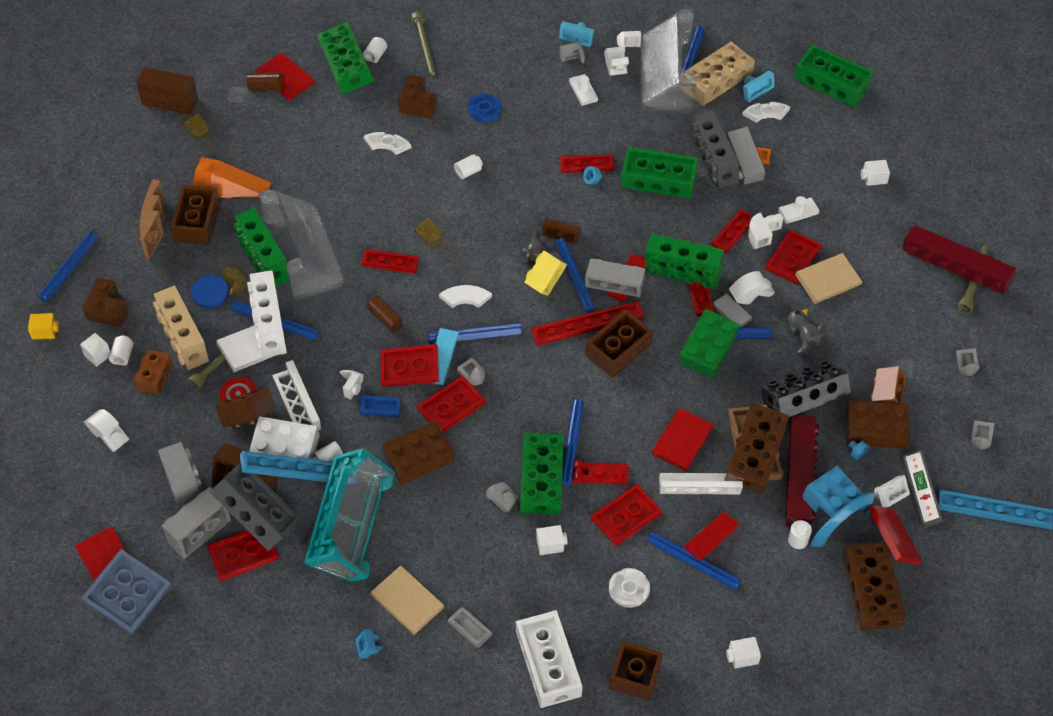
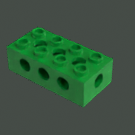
M348 21L317 34L342 94L374 81Z
M812 44L797 64L794 80L855 108L871 86L874 72Z
M627 147L621 175V188L691 199L698 158Z
M252 208L235 215L236 224H234V229L238 234L236 239L240 246L244 245L246 257L253 260L251 263L254 270L259 272L272 270L275 287L289 281L290 277L286 258L256 209Z
M654 233L651 234L645 249V267L647 272L652 275H662L672 280L685 281L689 284L697 282L706 288L717 289L723 273L724 250Z
M524 432L520 513L560 515L562 503L563 434Z

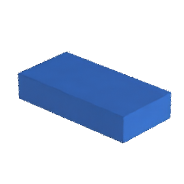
M362 395L360 414L399 418L401 398Z

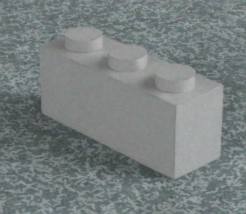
M748 127L727 132V138L739 161V180H742L744 185L764 180L765 169Z
M590 259L585 276V286L640 297L645 281V268L607 262L601 259Z

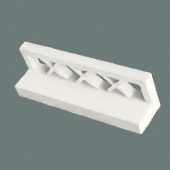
M294 361L286 362L287 370L272 376L290 418L295 423H301L302 420L309 422L312 426H317L319 431L321 430L319 417ZM289 375L291 380L287 386L281 384L279 378ZM289 390L297 393L295 400L286 398ZM295 405L304 408L301 416L293 413Z
M660 473L659 475L660 494H740L743 483L742 481H724L727 473Z

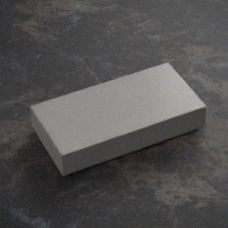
M727 293L713 302V307L723 317L740 324V328L752 321V317Z
M463 606L447 620L452 627L477 649L492 636V632Z

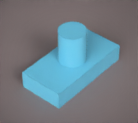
M565 21L561 23L559 39L573 43L578 42L581 45L591 47L594 29L587 28L583 22H579L577 25Z
M767 71L757 78L748 75L744 80V99L751 102L774 88V73Z

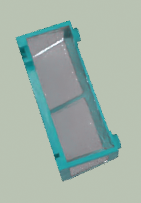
M363 448L334 457L304 561L305 564L349 581L355 582L368 579L370 564L363 560L381 492L391 488L395 471Z

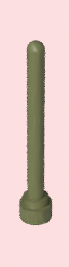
M415 11L411 14L412 23L418 29L429 75L434 77L436 71L423 26L425 16L422 11Z
M983 245L980 253L987 255L989 246ZM970 280L965 297L958 303L957 310L960 312L964 309L966 314H970L973 310L974 303L972 298L977 286L974 281Z
M221 353L201 373L193 374L188 379V383L191 386L196 384L198 387L196 389L199 391L205 385L206 378L226 360L224 355Z

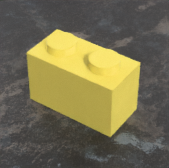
M543 251L537 256L533 269L528 271L524 283L541 294L548 296L567 264L552 254Z

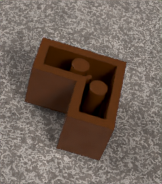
M408 75L398 99L399 112L433 119L437 109V94L426 92L425 78Z
M101 278L96 279L82 306L86 319L122 327L129 312L125 300L116 299L119 293L114 281Z
M268 387L253 390L241 397L228 399L215 406L223 428L231 426L232 429L243 426V423H246L247 426L258 422L259 416L268 417L269 412L276 409Z

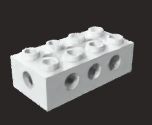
M273 271L250 274L251 282H247L258 350H263L264 357L286 354Z
M557 610L516 621L517 638L540 708L582 697L583 686Z

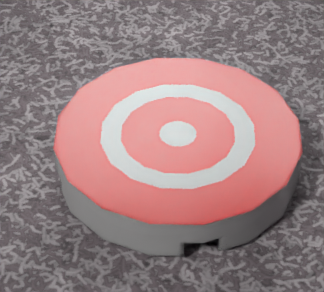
M232 378L226 381L220 388V403L228 399L241 397L256 390L257 387L248 378Z

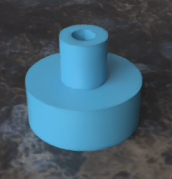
M589 166L584 170L583 179L586 184L596 185L601 180L602 174L597 167Z
M853 440L849 444V447L853 450L850 456L858 461L867 453L870 446L864 441L857 444Z

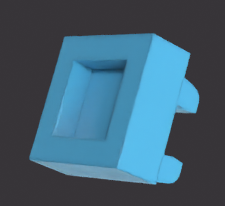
M364 629L355 639L359 659L368 658L382 649V646L375 645V642L380 638L378 635L373 634L371 629Z

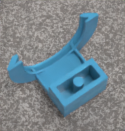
M838 466L807 485L802 496L815 512L822 508L831 517L815 535L811 547H823L832 532L845 519L861 508L862 511L866 509V515L870 514L869 508L874 505L875 494L872 492L863 494Z

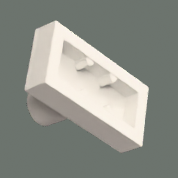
M585 74L569 78V83L581 106L598 101L589 78Z
M803 196L797 197L795 203L779 207L778 210L786 224L819 214V209L812 197L806 199Z
M905 475L897 476L874 489L875 497L880 499L882 507H889L910 495Z

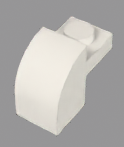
M623 46L607 48L604 51L609 75L627 74L626 66L629 64V60L624 55Z
M758 213L751 219L748 238L754 249L771 244L772 231L782 227L783 217L780 213L769 215L763 218L761 213Z
M760 271L750 272L742 276L729 288L736 302L746 305L750 304L758 295L770 297L775 293L771 287V282L763 278Z
M104 409L98 410L84 421L90 431L96 437H100L112 452H115L129 440L118 426V421Z

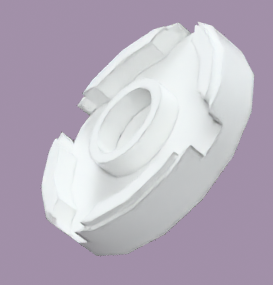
M622 569V571L613 574L609 581L611 598L623 607L633 608L640 606L649 596L650 583L646 576L637 569Z

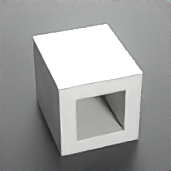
M886 160L865 162L864 168L861 169V179L865 180L866 186L888 183L890 171Z
M96 333L80 344L84 356L96 367L110 356L108 344Z
M561 525L536 529L539 555L564 552V545H567L566 532L562 533Z
M755 637L730 641L729 650H726L728 662L733 663L734 669L759 664L761 658Z

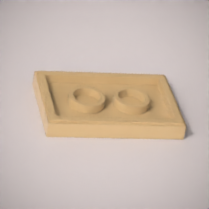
M843 253L799 270L795 274L814 304L848 291L862 283Z
M402 566L398 567L370 592L371 596L413 635L444 608V605Z

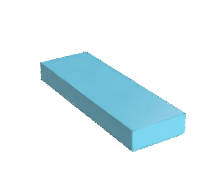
M443 328L439 330L435 343L438 345L439 382H433L434 384L444 385L459 336L457 331Z

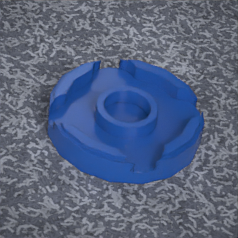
M486 93L475 95L469 100L467 105L469 116L479 122L493 121L498 118L502 110L500 100L496 96H488Z
M208 275L201 277L195 281L191 288L193 302L206 309L219 307L229 295L227 283L218 276Z

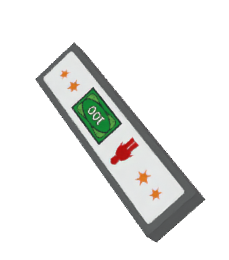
M919 450L903 455L923 527L944 522L923 451Z

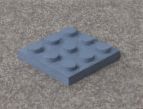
M120 549L82 596L81 600L133 636L172 584Z

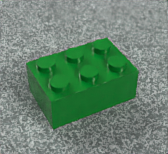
M705 309L680 353L679 364L714 380L739 334L740 324Z

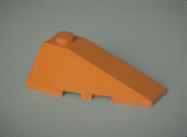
M201 157L195 169L193 186L218 188L220 198L232 199V197H266L272 184L267 180L224 162Z

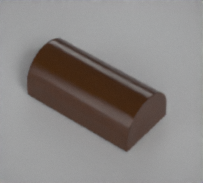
M282 72L249 73L247 76V86L250 91H283L285 75Z
M546 218L543 223L542 235L553 239L563 237L566 242L577 244L582 227Z
M378 295L370 299L367 309L391 332L394 333L403 326L401 317Z

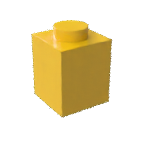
M53 313L30 314L28 331L32 339H55V333L59 332V322L55 320Z

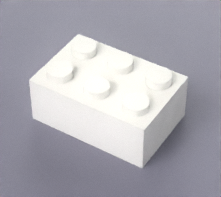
M259 416L249 452L312 459L314 457L313 453L316 452L320 434L317 426Z

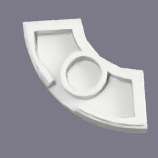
M778 102L756 103L745 109L742 115L756 123L764 118L781 120L790 110V106Z
M375 132L364 135V140L372 150L378 148L388 149L397 155L411 148V144L406 139L396 134L390 135L385 134V132Z
M472 285L451 287L439 294V298L452 308L465 303L479 308L492 297V293Z

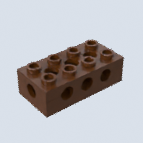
M751 402L724 481H742L743 488L763 494L790 415Z
M886 542L846 545L843 560L860 631L902 627L906 615Z

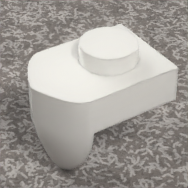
M625 31L617 36V44L619 47L623 46L624 53L625 47H640L641 31Z
M342 370L339 373L347 379L343 386L344 397L351 400L354 394L358 395L360 392L363 374L353 370Z

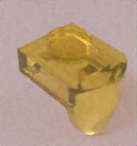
M199 113L184 122V126L195 139H204L210 133L209 126Z
M429 218L414 230L427 245L437 244L441 239V230Z
M226 266L222 270L224 280L232 284L229 295H235L247 286V278L238 269Z

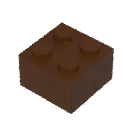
M622 640L610 677L609 689L650 701L664 653Z

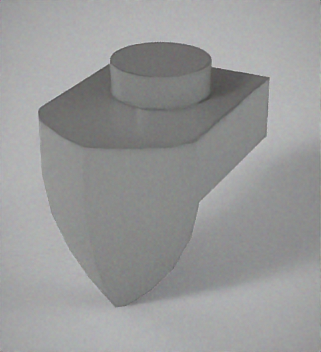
M576 42L560 46V59L562 62L578 58L580 63H584L585 53L580 43Z
M976 348L957 350L955 352L959 372L966 376L974 375L979 369Z
M473 358L457 367V372L472 386L483 383L485 370Z
M974 420L971 438L973 446L980 450L991 446L994 423Z
M504 482L496 483L486 490V497L491 499L504 512H509L519 497Z

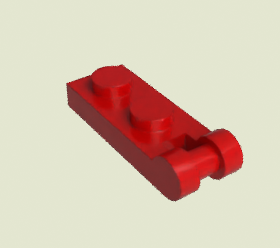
M580 460L573 462L574 474L572 475V481L574 483L628 484V464L584 463ZM582 471H588V475H584Z

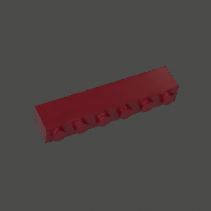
M914 225L904 238L903 250L909 255H914L925 262L974 281L976 284H980L1004 295L1014 280L1015 267Z
M799 414L791 416L785 526L791 527L798 520L806 521L809 525H811V522H815L816 512L812 510L802 496L807 485L817 479V475H814V470L817 469L818 458H814V453L818 451V441H815V436H818L819 424H816V416Z

